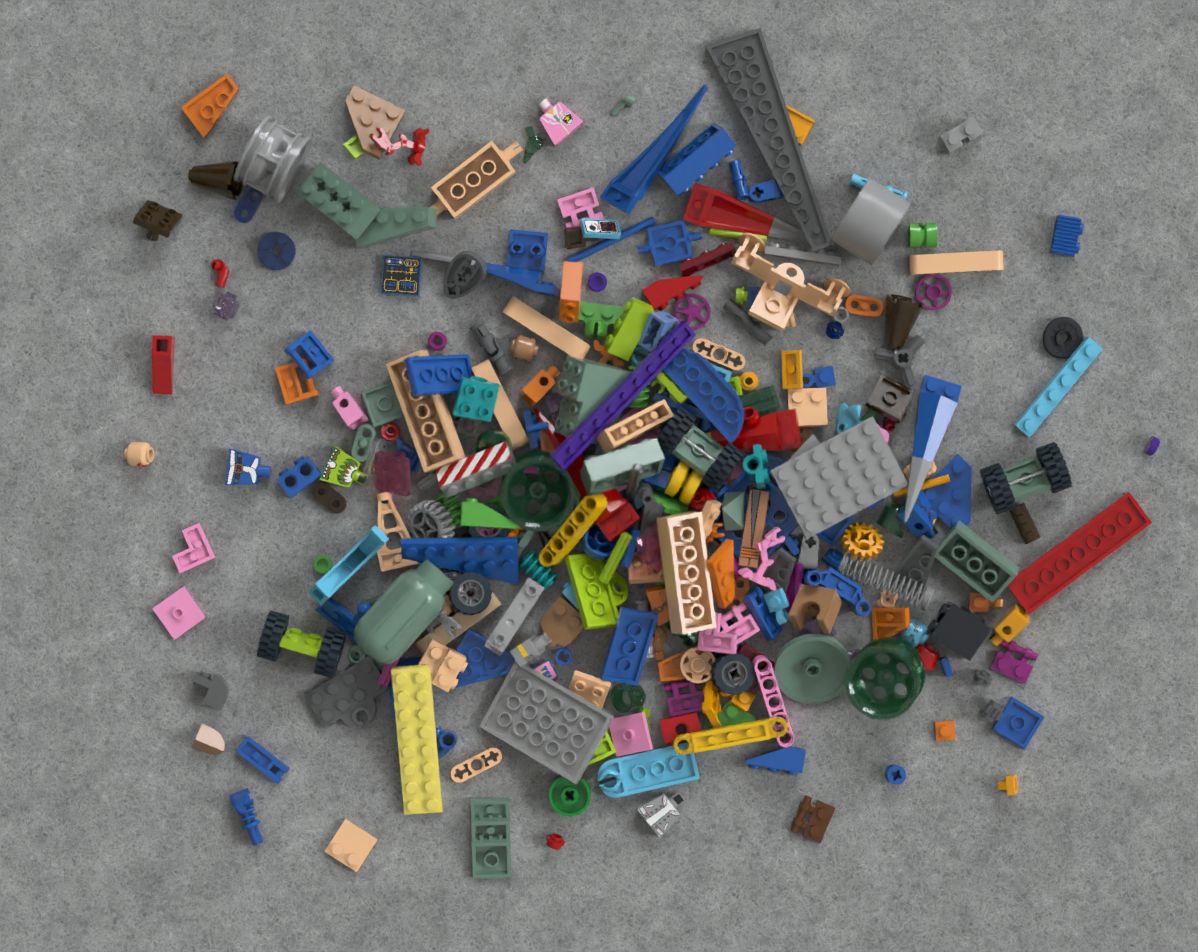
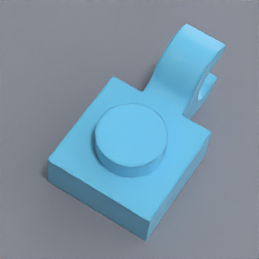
M783 588L765 593L763 596L770 613L776 611V619L779 625L786 623L790 619L785 609L789 606V602Z

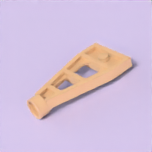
M391 491L376 494L378 502V528L386 536L390 532H398L402 539H412L392 500ZM384 500H389L387 504L382 503ZM392 513L397 523L396 527L389 529L384 527L383 517L385 514ZM386 543L377 552L381 572L419 563L403 559L401 548L390 550L387 548Z

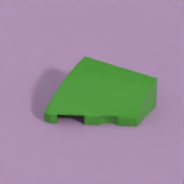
M654 489L653 496L658 503L663 504L664 513L675 515L688 511L689 505L680 502L678 496L671 497Z

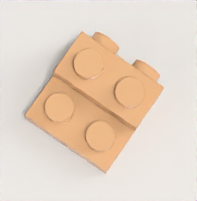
M431 639L417 665L430 664L432 684L449 692L450 688L454 689L458 683L456 677L459 672H464L468 663L465 662L467 659L465 655Z

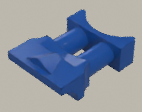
M398 437L396 439V453L388 456L386 459L391 462L397 460L404 464L408 471L417 473L421 467V462L416 448L404 444L405 440ZM401 450L409 454V457H405L404 455L400 454L399 451Z

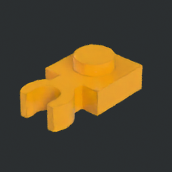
M722 691L719 692L724 697L729 696L731 698L729 703L744 713L748 711L756 695L749 691L736 695L726 694Z

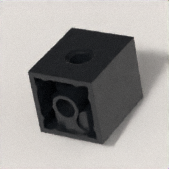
M952 602L944 603L938 611L940 613L938 619H933L929 624L928 634L970 661L991 631V628L984 624L985 620L968 608L964 606L960 608Z

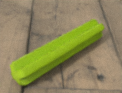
M622 532L599 576L601 583L609 584L632 539L631 534Z

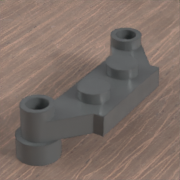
M647 483L638 485L636 492L638 498L643 502L642 519L638 529L641 532L634 551L636 555L641 554L644 548L653 540H658L659 534L656 518L662 517L664 509L663 504L658 503L653 496V491Z

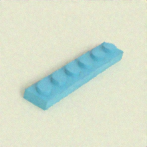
M1087 336L1020 416L1014 426L1030 438L1103 349Z

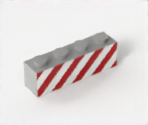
M507 441L435 471L439 486L446 498L508 474L518 468L513 452Z

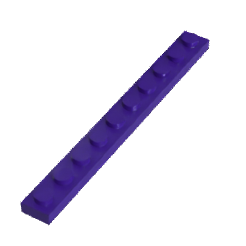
M682 320L550 455L560 469L565 470L696 336L686 321Z

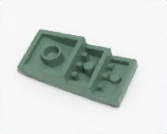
M472 798L473 879L511 878L509 798Z

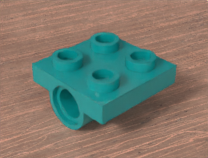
M461 377L453 415L491 422L500 385L489 382L482 377Z
M761 444L753 445L754 455H749L744 459L743 468L747 477L751 481L756 482L760 491L767 490L766 484H770L769 473L765 469V466L768 465V455L766 450L762 449ZM758 466L756 470H750L752 467Z

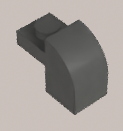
M203 671L200 674L195 673L191 681L209 688L203 703L222 710L229 694L226 680L218 673L215 674L214 679H210L211 675Z

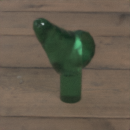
M532 126L525 128L528 140L526 141L523 156L524 164L544 145L543 139L535 136Z

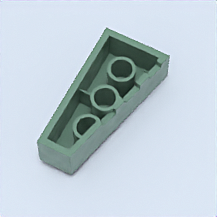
M432 207L379 208L381 211L356 240V247L365 249L377 244L386 243L387 241L437 228V209Z

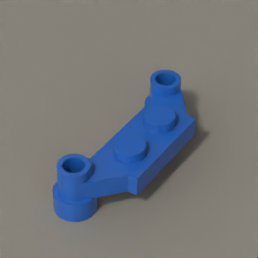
M831 567L827 571L819 572L812 570L806 574L804 581L807 585H821L822 587L836 589L839 597L852 605L855 615L865 616L870 613L871 606L862 596V587Z

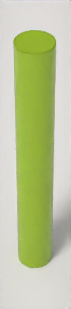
M710 227L709 235L739 239V236L746 232ZM755 234L766 243L767 236Z

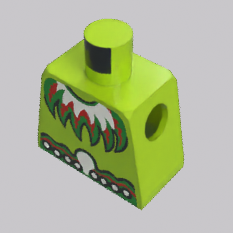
M334 446L320 476V480L351 488L354 481L364 486L368 475L359 471L361 462L355 460L339 447Z

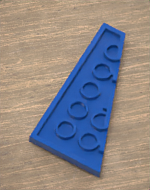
M517 537L401 539L403 559L420 563L428 559L438 567L465 573L475 572L483 577L519 584Z

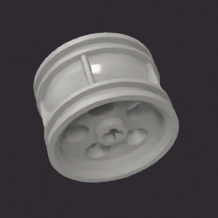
M266 116L247 144L237 166L234 180L238 183L243 180L244 186L247 187L249 185L266 194L267 198L274 197V202L280 203L290 190L306 160L312 144V138L309 136L303 138V133L299 132L296 134L281 126L280 121L275 120L273 122V117Z

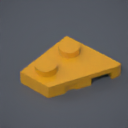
M710 679L706 682L705 687H703L704 702H702V711L707 715L713 728L723 727L717 717V713H721L720 693L718 688L714 686V682Z

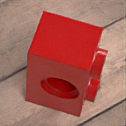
M697 711L659 719L664 743H669V745H673L674 739L681 735L675 730L678 724H684L687 727L683 734L701 731Z

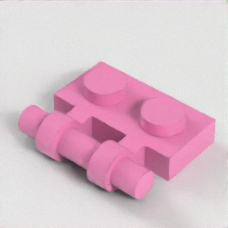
M594 187L557 199L563 218L571 216L572 221L565 224L567 229L581 227V218L578 219L576 214L587 211L589 216L583 218L604 219L602 212L595 214L593 212V208L600 206Z
M744 603L738 606L734 605L730 611L721 615V626L724 630L720 633L738 634L737 644L760 631L751 614L746 617L742 616L741 612L747 609ZM736 616L739 621L728 626L726 622Z

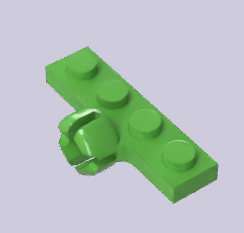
M580 302L578 322L585 325L584 335L589 339H593L594 330H598L597 340L605 339L608 327L614 326L616 319L621 317L623 307Z

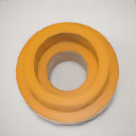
M753 372L743 373L740 376L741 388L746 391L754 390L758 385L756 374ZM746 378L752 379L751 385L745 383Z

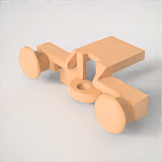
M743 233L739 236V242L742 247L739 246L731 263L764 280L748 312L754 318L782 332L799 299L833 317L842 301L841 298L850 295V288L847 283L838 278L826 279L824 287L827 291L810 283L807 285L803 284V272L795 264L783 263L776 269L772 268L774 264L755 254L765 250V243L760 237L752 233ZM786 271H792L795 277H789ZM778 280L792 286L787 297L773 290Z

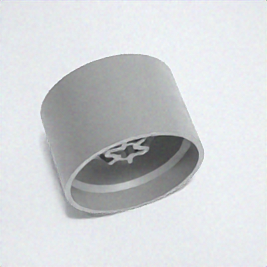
M869 178L830 240L869 265H872L911 203L872 178Z

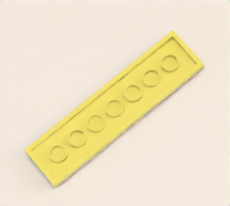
M430 664L392 667L404 815L443 812Z

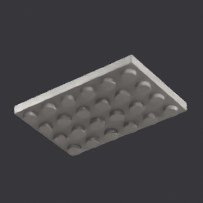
M873 416L770 470L805 539L814 536L908 485Z
M515 660L479 727L571 782L578 784L614 716L525 664L520 667Z

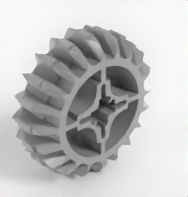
M424 500L417 503L410 510L411 514L408 516L410 520L408 525L411 527L409 532L413 534L412 539L452 538L455 535L453 531L455 526L452 524L454 519L450 518L451 512H447L446 506H442L441 502Z

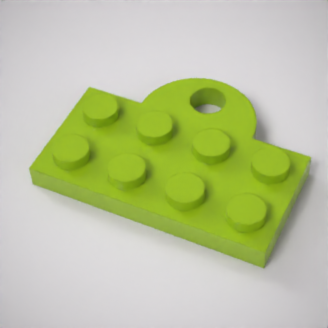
M587 554L568 555L565 558L584 629L614 627L619 614L617 607L628 596L626 581L620 574L614 572L609 584L601 583L599 576L605 567L603 559H593L587 556ZM614 584L620 587L621 592L616 591Z

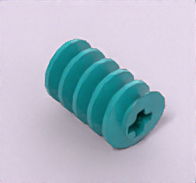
M533 549L519 561L522 562L519 568H527L524 574L532 573L530 579H537L536 583L542 585L545 588L544 590H546L556 581L554 578L557 573L549 574L551 566L544 568L539 562V555L534 556L536 549Z

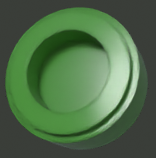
M320 555L315 558L313 567L317 573L326 574L332 569L333 562L329 556Z

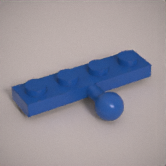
M330 597L323 605H319L316 611L340 631L347 632L346 635L356 643L354 638L355 627L372 606L368 602H361L357 606V614L354 616Z

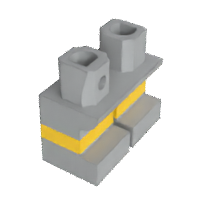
M546 632L539 637L535 634L510 652L518 665L522 667L533 659L531 653L535 656L540 655L546 651L544 647L552 641Z

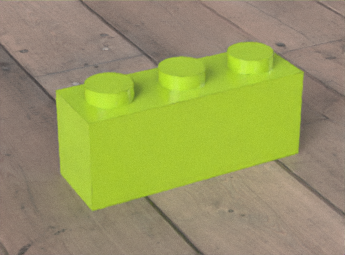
M632 296L629 301L625 302L621 317H618L614 323L615 329L612 335L609 334L605 341V347L609 353L626 361H629L636 348L650 313L654 312L652 305Z

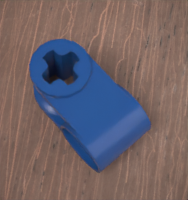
M775 179L755 184L748 191L750 195L748 198L753 203L784 198ZM755 189L762 193L759 198L756 195L753 196Z

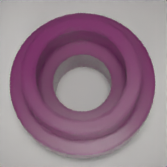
M433 332L428 338V345L431 349L440 351L446 347L447 338L441 332ZM435 338L441 339L439 345L434 344Z

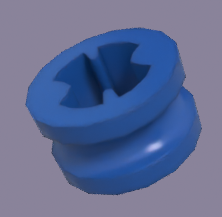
M561 648L556 652L555 660L559 665H568L572 660V653L566 648ZM562 651L565 654H569L568 661L566 662L558 659V655H561L560 652Z

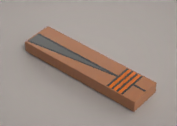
M750 489L739 566L758 568L760 552L756 548V542L760 543L763 540L770 492Z

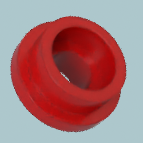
M752 407L744 408L743 424H755L759 419L758 411Z
M395 423L384 424L381 428V436L386 441H395L400 435V429ZM392 429L394 433L390 434L387 430Z
M556 833L546 837V845L555 850H560L564 846L565 841L561 835Z

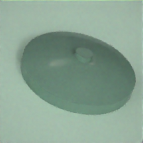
M806 634L792 639L779 651L774 664L775 677L781 691L789 698L806 704L822 703L836 697L847 686L852 671L850 657L845 647L836 639L823 634Z

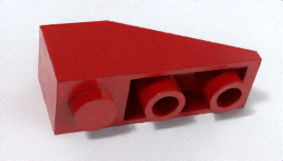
M697 275L661 279L643 289L642 292L653 309L656 310L658 308L661 311L669 306L668 301L674 298L677 301L686 295L684 293L685 290L689 288L694 290L699 287L703 277Z
M152 336L153 394H173L175 337Z

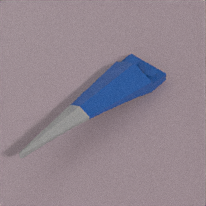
M411 251L410 255L451 263L454 258L418 251ZM472 261L468 268H472L475 265V261ZM486 263L488 274L514 282L539 294L560 297L561 290L556 287V284L542 281V272Z
M928 375L924 376L919 392L904 523L909 518L956 408L962 387L961 385Z

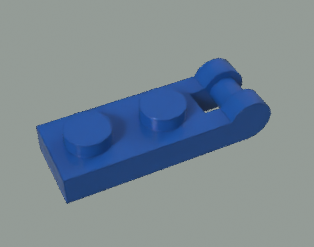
M753 586L750 589V593H747L742 598V601L750 608L766 640L772 641L783 629L778 624L774 612L770 613L761 588Z
M247 736L236 750L238 754L277 784L282 780V775L290 769V767L281 762L250 736ZM273 765L278 767L275 773L270 770Z

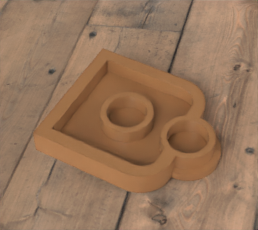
M563 595L555 601L541 619V627L544 630L542 634L546 632L552 641L547 645L550 647L557 644L562 646L571 644L584 629L579 609Z

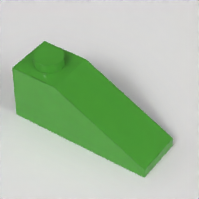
M466 498V502H461L459 525L519 529L517 523L486 505L477 503V499Z

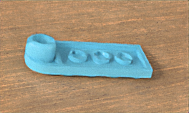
M684 742L677 745L680 749H686L689 743ZM673 745L609 759L598 770V781L615 776L616 780L599 783L603 793L614 798L700 779L694 753L679 754L675 751Z

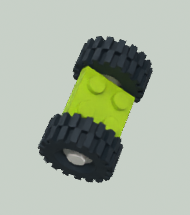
M270 610L259 640L257 657L276 662L281 647L317 657L314 673L333 679L340 661L347 632L328 627L324 638H320L318 634L303 633L298 628L287 629L289 615Z

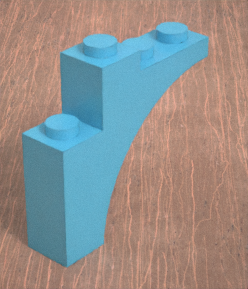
M375 525L308 593L320 605H323L378 552L389 538Z

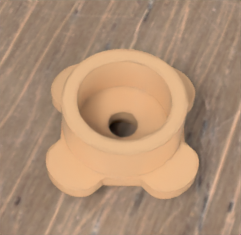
M887 589L883 592L880 591L881 596L877 600V605L879 607H895L894 604L898 599V594L892 597L891 592L888 595L886 594Z

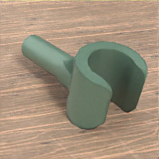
M626 95L611 113L614 116L625 104L631 108L636 99L631 95Z

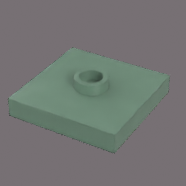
M392 381L361 392L373 428L404 418Z

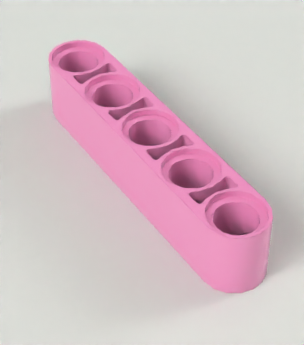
M758 655L753 659L752 663L768 718L783 715V719H785L788 725L786 732L789 734L786 741H781L780 737L775 739L780 746L789 747L794 742V735L772 665L767 657ZM766 661V667L758 669L757 665L759 662ZM766 679L772 680V684L769 687H763V682ZM777 697V703L769 705L770 698ZM774 723L772 728L774 731L779 732L783 729V724Z

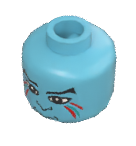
M916 619L910 620V627L899 632L901 633V640L912 647H917L919 644L923 646L929 637L926 635L928 628Z

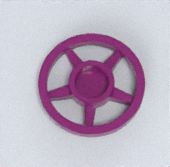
M927 275L918 282L916 287L917 300L921 301L926 298L933 300L935 307L923 305L928 310H939L945 307L952 296L950 283L941 275ZM930 277L939 278L936 284L928 285L924 282V280ZM941 279L947 284L949 293L941 291L939 287ZM923 284L927 288L926 294L920 298L919 288ZM941 295H948L945 303L937 306V299Z
M687 294L677 302L675 318L680 323L678 312L685 313L688 318V325L692 319L698 318L703 323L690 328L692 330L699 329L710 318L709 303L698 294ZM690 297H697L704 303L698 306L692 304ZM688 298L686 309L678 310L679 304ZM704 305L707 306L708 311L706 319L700 315V309Z

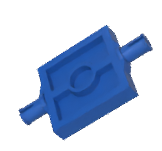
M684 220L647 228L648 244L637 246V248L640 250L638 251L639 254L650 252L654 258L655 266L693 258L691 243L692 241L702 240V236H699L701 231L689 234Z

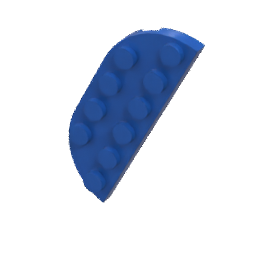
M682 349L663 370L730 443H733L740 434L744 422V408L738 393L705 357L695 351Z

